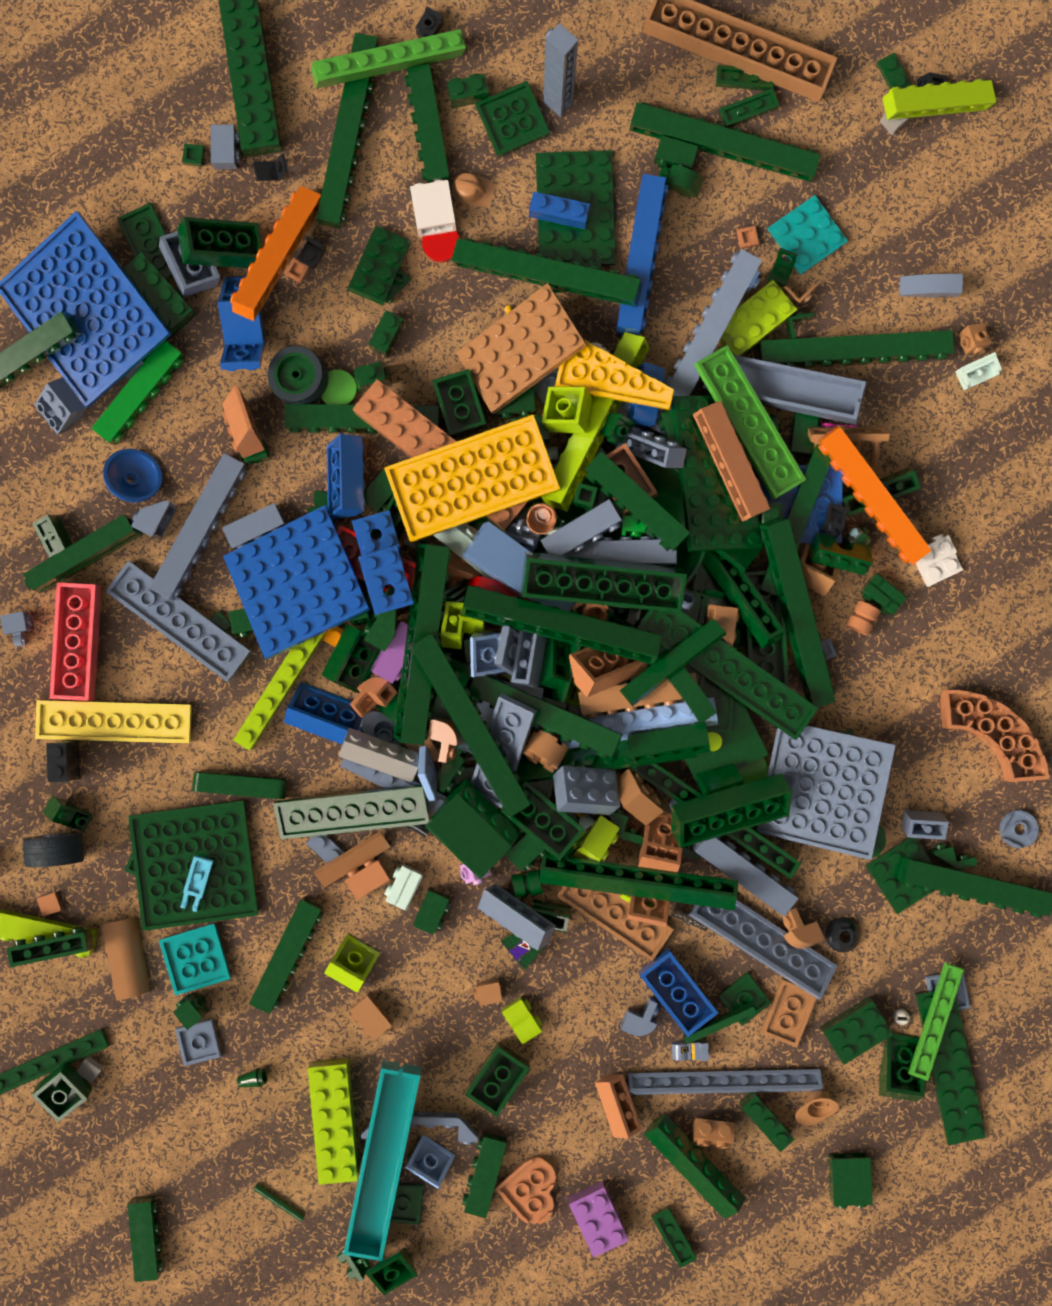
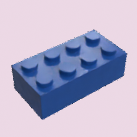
M669 948L638 971L640 977L687 1037L718 1014L716 1008Z

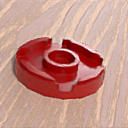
M456 231L423 236V250L430 260L445 263L452 259L459 236Z

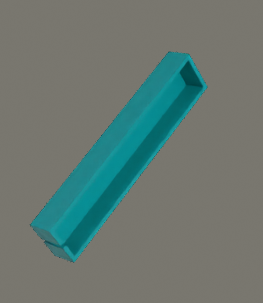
M382 1060L343 1255L382 1261L421 1076L420 1066L404 1064L403 1067H400L398 1062Z

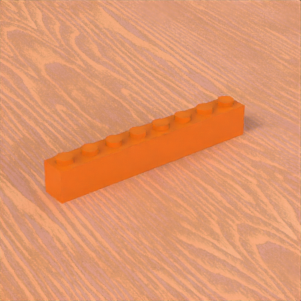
M300 186L297 192H293L290 204L284 207L281 219H277L275 222L274 231L272 234H268L265 246L259 249L257 259L254 263L250 264L247 276L241 279L238 291L233 292L230 299L232 312L252 321L256 319L318 213L321 194L303 186Z
M836 426L818 440L820 444L818 446L819 450L824 456L828 455L831 458L830 464L833 469L841 472L843 475L841 477L842 481L847 487H852L855 491L853 492L854 497L858 502L862 501L866 506L864 508L865 512L870 517L876 519L877 523L875 525L882 533L885 532L889 537L887 538L888 543L893 548L896 547L899 550L898 556L904 563L908 562L914 565L931 552L930 547L842 428Z

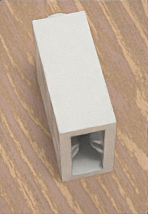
M436 180L432 183H418L410 186L419 237L456 231L448 180Z

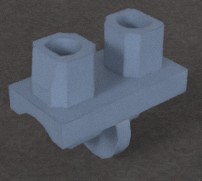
M520 519L518 523H513L504 532L519 544L523 543L524 548L530 552H534L537 549L538 541L542 538V534H536L529 529L525 519Z

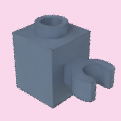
M22 611L1 615L3 635H13L15 647L26 646L23 633L32 631L31 626L34 625L33 618L29 615V612Z

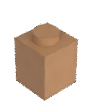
M499 979L477 983L476 989H473L475 1001L479 1000L480 1006L503 1001Z

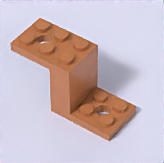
M663 812L647 826L645 825L643 845L636 866L678 872L681 864L682 848L679 847L671 831V814ZM665 828L669 833H662L660 829ZM630 896L627 919L666 927L670 901ZM644 902H652L654 907H647Z

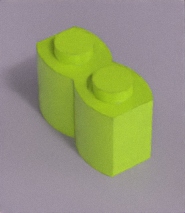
M519 997L502 1008V1013L518 1039L524 1044L542 1032L541 1026L543 1023L538 1015L534 1017L530 1011L533 1009L530 1002Z

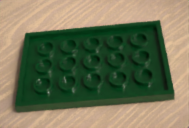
M612 150L536 153L537 192L590 204L585 230L538 219L539 254L545 255L548 259L552 260L554 258H561L566 263L572 261L585 263L587 260H596V262H601V266L616 265Z

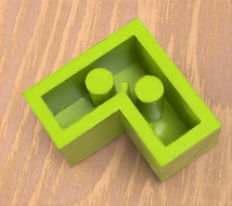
M446 601L441 629V646L444 648L461 649L464 632H484L485 621L462 616L463 603Z
M600 815L588 831L587 836L577 846L573 856L579 859L604 861L610 852L607 850L610 844L614 845L619 837L617 832L620 828Z

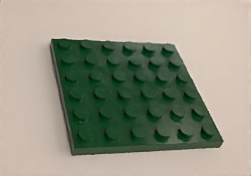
M245 800L128 816L142 931L259 915ZM194 855L214 860L204 896L201 898L197 912L192 911L195 896L190 895L187 907L185 909L181 908L184 896L183 891Z

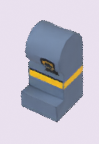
M699 1039L690 1044H686L685 1041L671 1043L673 1060L709 1061L708 1042L706 1039Z

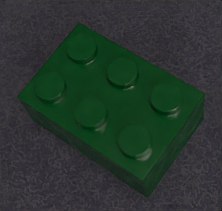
M469 369L432 380L451 438L487 428Z
M869 997L819 1027L843 1065L893 1035L876 1005Z
M497 1042L466 1088L465 1096L498 1117L530 1069V1062L500 1042Z

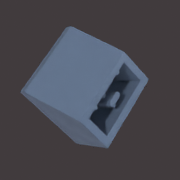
M63 377L47 383L35 403L38 412L43 415L57 435L81 418L87 410Z

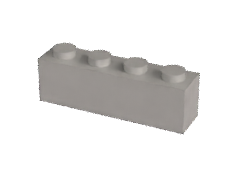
M351 728L347 731L339 753L341 758L411 783L418 770V752Z

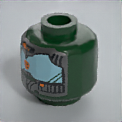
M863 526L860 528L852 527L843 538V543L845 544L843 547L848 550L853 542L869 546L872 543V539L869 536L871 532Z

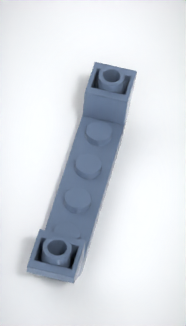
M413 1112L410 1127L424 1125L427 1128H434L436 1125H444V1128H455V1126H459L458 1142L466 1145L478 1142V1132L460 1113ZM369 1124L362 1131V1139L367 1138Z

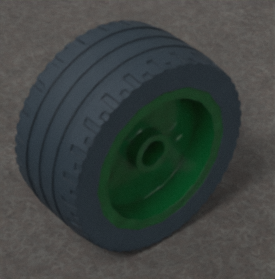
M285 347L278 351L269 363L267 370L269 385L274 394L287 404L315 403L326 390L328 385L327 368L322 359L306 347Z

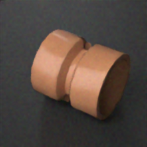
M858 601L854 608L855 615L850 616L846 626L858 633L869 636L873 628L871 622H875L878 619L881 611L868 603Z

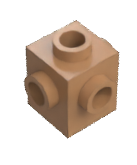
M984 323L968 325L958 334L965 355H980L992 344Z

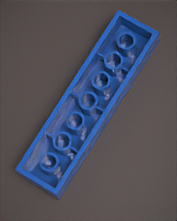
M643 174L625 276H628V274L638 276L642 281L643 287L637 307L620 304L615 335L623 336L626 332L639 336V333L643 334L646 317H643V315H646L649 305V298H646V296L650 294L653 281L649 277L653 276L656 263L652 258H656L659 242L655 240H659L662 223L659 221H662L665 209L664 203L668 191V185L665 184L666 177Z

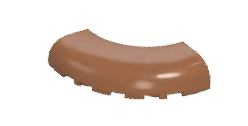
M962 690L942 691L940 698L942 728L963 730L984 741L996 755L1002 768L1004 781L1020 782L1050 779L1045 755H1043L1037 738L1034 737L1028 725L1011 709L982 694Z

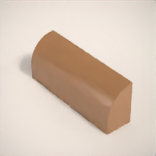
M132 916L101 924L116 1001L150 992L151 988L137 917Z

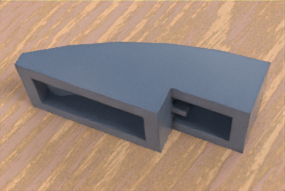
M963 274L900 277L899 296L959 297L963 289Z

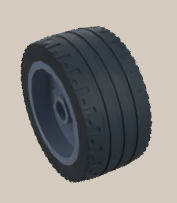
M54 833L24 838L23 858L25 867H50L83 862L84 842L82 833Z

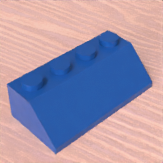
M340 433L327 445V504L332 519L357 516L365 509L366 500L364 499L363 492L365 489V480H363V472L365 470L363 453L365 446L362 443V436Z
M300 682L287 707L284 723L339 744H343L349 728L363 733L361 729L363 717H360L350 705L352 701Z

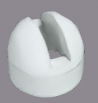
M897 1009L893 1014L894 1021L897 1024L905 1025L909 1022L910 1016L906 1010Z

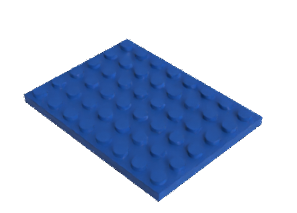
M75 211L0 281L1 296L29 333L61 311L71 313L82 334L76 337L77 340L75 342L61 347L62 350L60 352L51 354L48 358L86 408L92 406L172 335L78 211Z

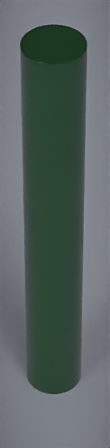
M257 1183L253 1190L298 1221L301 1222L305 1217L303 1213Z

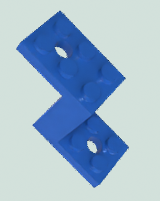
M246 276L225 277L217 303L225 343L220 361L221 370H256L261 367L266 345L262 310H260L256 319L252 321L232 312V303H230L233 292L238 291L241 279Z
M390 510L353 520L352 524L362 555L358 558L375 615L414 604L404 571L406 565ZM379 529L382 536L379 540L371 538L372 530ZM387 584H391L395 588V592L391 596L384 594L383 589Z

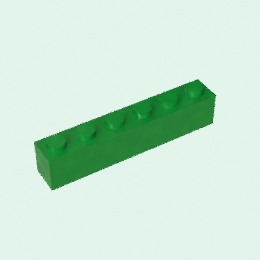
M165 340L149 355L91 429L112 445L120 443L124 438V432L128 428H132L136 423V417L146 411L148 402L158 396L160 387L170 381L172 372L182 366L185 356Z

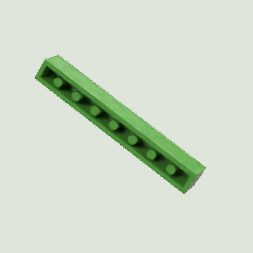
M461 29L313 61L311 73L316 89L399 71L409 67L457 58L463 55L466 47Z

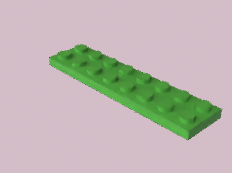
M728 345L696 362L694 366L715 402L721 401L722 405L726 408L727 416L735 428L736 436L743 445L747 457L771 498L774 500L804 482L806 478Z

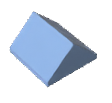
M473 632L470 637L471 677L504 672V670L495 665L494 659L495 653L498 650V638L501 632Z
M422 1135L408 1157L405 1168L438 1189L455 1155Z

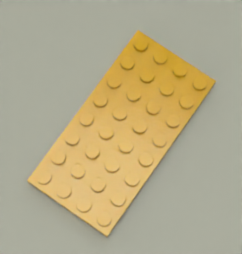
M534 415L384 468L411 543L560 490Z

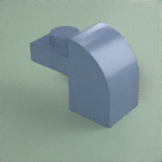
M649 997L642 1014L627 1008L621 1021L620 1029L635 1036H644L651 1033L657 1026L656 1021L651 1019L658 1012L659 1006H657V1001Z

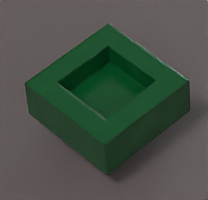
M184 143L183 165L203 167L204 146Z

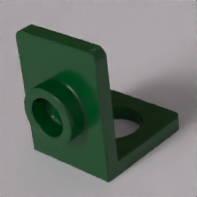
M780 248L767 280L770 282L774 280L776 284L784 287L792 273L798 255ZM782 255H788L792 260L786 261L782 258Z
M798 312L793 314V317L787 319L786 325L789 339H796L793 323L811 320L814 317V313L805 314L804 312Z

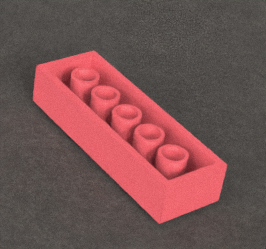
M57 582L50 699L95 701L102 586Z

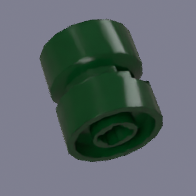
M538 869L527 871L526 875L523 873L511 875L517 899L527 898L528 894L532 896L543 894Z

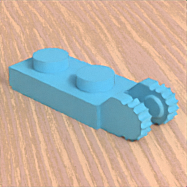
M194 855L183 891L184 896L181 908L185 909L191 895L196 897L192 911H198L214 860Z

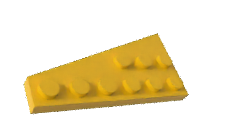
M585 340L587 344L585 348L559 366L555 387H585L592 396L666 410L671 408L674 389L649 377L637 368H633L603 349L592 345L587 340Z

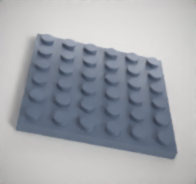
M809 725L805 727L797 740H793L777 728L768 777L782 773L792 790L790 816L757 826L756 832L872 860L896 744Z

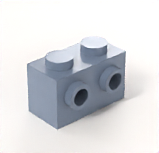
M211 125V164L215 170L238 169V162H241L240 151L237 149V144H240L239 132L234 125Z
M904 810L901 828L906 836L910 838L945 840L949 822L942 812Z

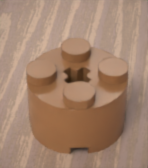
M535 729L524 747L523 754L527 756V760L534 764L539 762L544 765L543 768L553 773L559 767L569 748L564 743L559 745L558 739L549 733Z

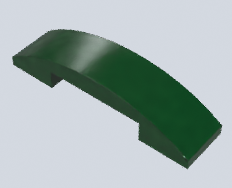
M667 651V652H665L664 654H662L660 657H658V658L655 660L654 664H655L657 661H659L661 658H663L666 654H668L670 651ZM682 668L668 679L700 724L717 713L685 668Z

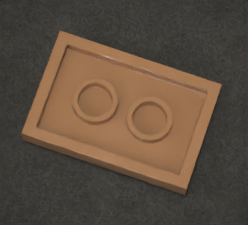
M781 978L760 1030L761 1034L797 1048L816 998L792 982Z

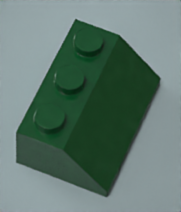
M347 624L321 675L333 683L359 694L360 691L357 688L370 678L372 674L371 668L382 650L366 642L363 631Z

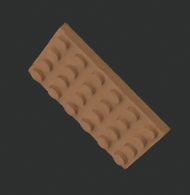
M547 283L456 353L465 369H469L472 380L491 413L496 414L585 348L587 344L552 287Z

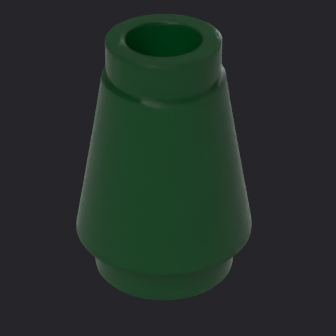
M257 1068L238 1076V1087H263V1085L267 1084L265 1069Z

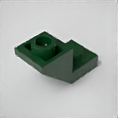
M946 843L934 845L935 848L930 849L931 854L954 868L962 869L977 865L976 857L968 853L959 854L956 859L954 848L946 845Z

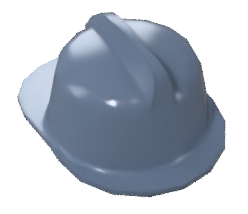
M372 711L363 717L361 722L363 733L398 746L402 744L393 737L395 723L384 714Z

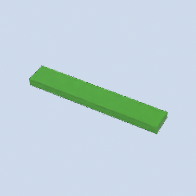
M944 962L908 1074L926 1081L929 1080L964 973L963 968Z

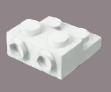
M943 534L932 538L933 542L928 544L932 551L916 562L927 587L963 570L949 535L943 536Z

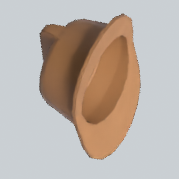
M462 173L453 179L452 196L457 201L476 207H484L489 204L495 191L494 184L489 179L471 173Z
M828 1089L812 1091L807 1096L806 1104L797 1110L795 1114L796 1121L802 1125H815L836 1113L839 1109V1104L832 1099Z

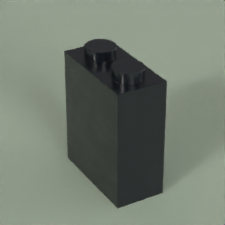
M79 741L46 743L47 782H68L80 779Z

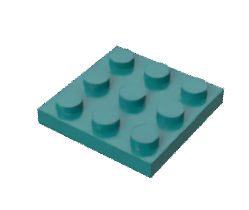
M815 195L767 229L780 248L798 255L794 268L800 276L848 242Z
M216 922L159 940L175 996L232 978Z

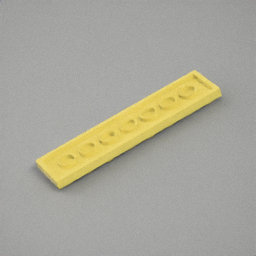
M37 700L35 739L191 743L192 705Z

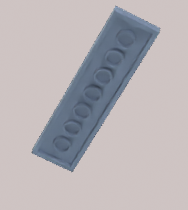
M128 561L106 592L226 682H230L252 651L178 597L171 601L149 589L154 578L131 561Z
M736 900L735 910L694 905L689 913V916L818 1000L822 999L837 965L810 947L798 949L791 946L783 936L787 932L738 900Z

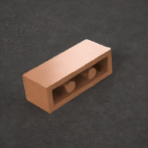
M609 1074L596 1081L595 1085L613 1137L630 1138L641 1131L642 1128L623 1074Z

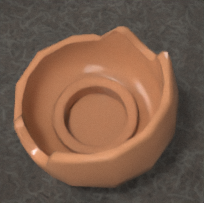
M537 503L528 511L526 523L532 532L546 534L554 528L557 513L551 505Z

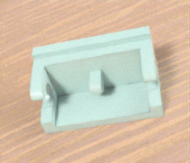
M995 352L955 371L964 390L1000 374L999 371L1002 368Z

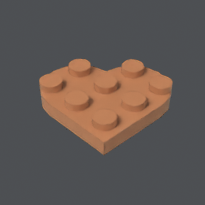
M541 1156L530 1157L495 1186V1190L525 1223L542 1224L550 1218L554 1207L553 1196L550 1191L553 1189L556 1180L555 1169L548 1160Z

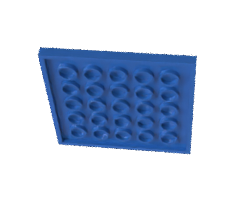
M325 505L223 556L266 660L371 610L329 510Z

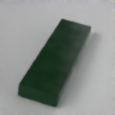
M752 1001L713 1018L689 1037L684 1033L683 1038L686 1044H690L757 1013L756 1005Z

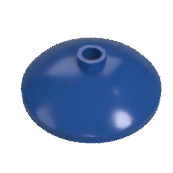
M122 449L113 453L106 460L103 468V479L109 491L119 499L128 502H143L152 498L158 492L162 483V472L156 460L149 454L137 449Z

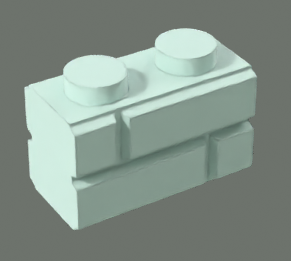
M405 864L401 868L397 867L393 875L395 882L393 886L388 885L384 894L387 896L386 902L407 911L424 873Z

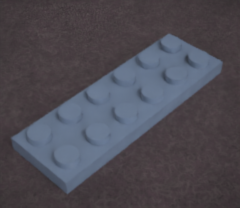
M501 694L498 697L489 725L492 730L489 734L492 739L496 738L501 746L499 749L502 756L505 754L511 763L508 766L511 772H516L537 710ZM477 763L471 783L492 804L502 808L503 806Z

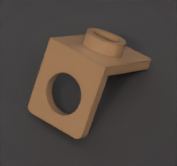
M815 283L800 299L787 286L782 291L793 305L797 307L802 301L807 303L812 298V292L818 285Z

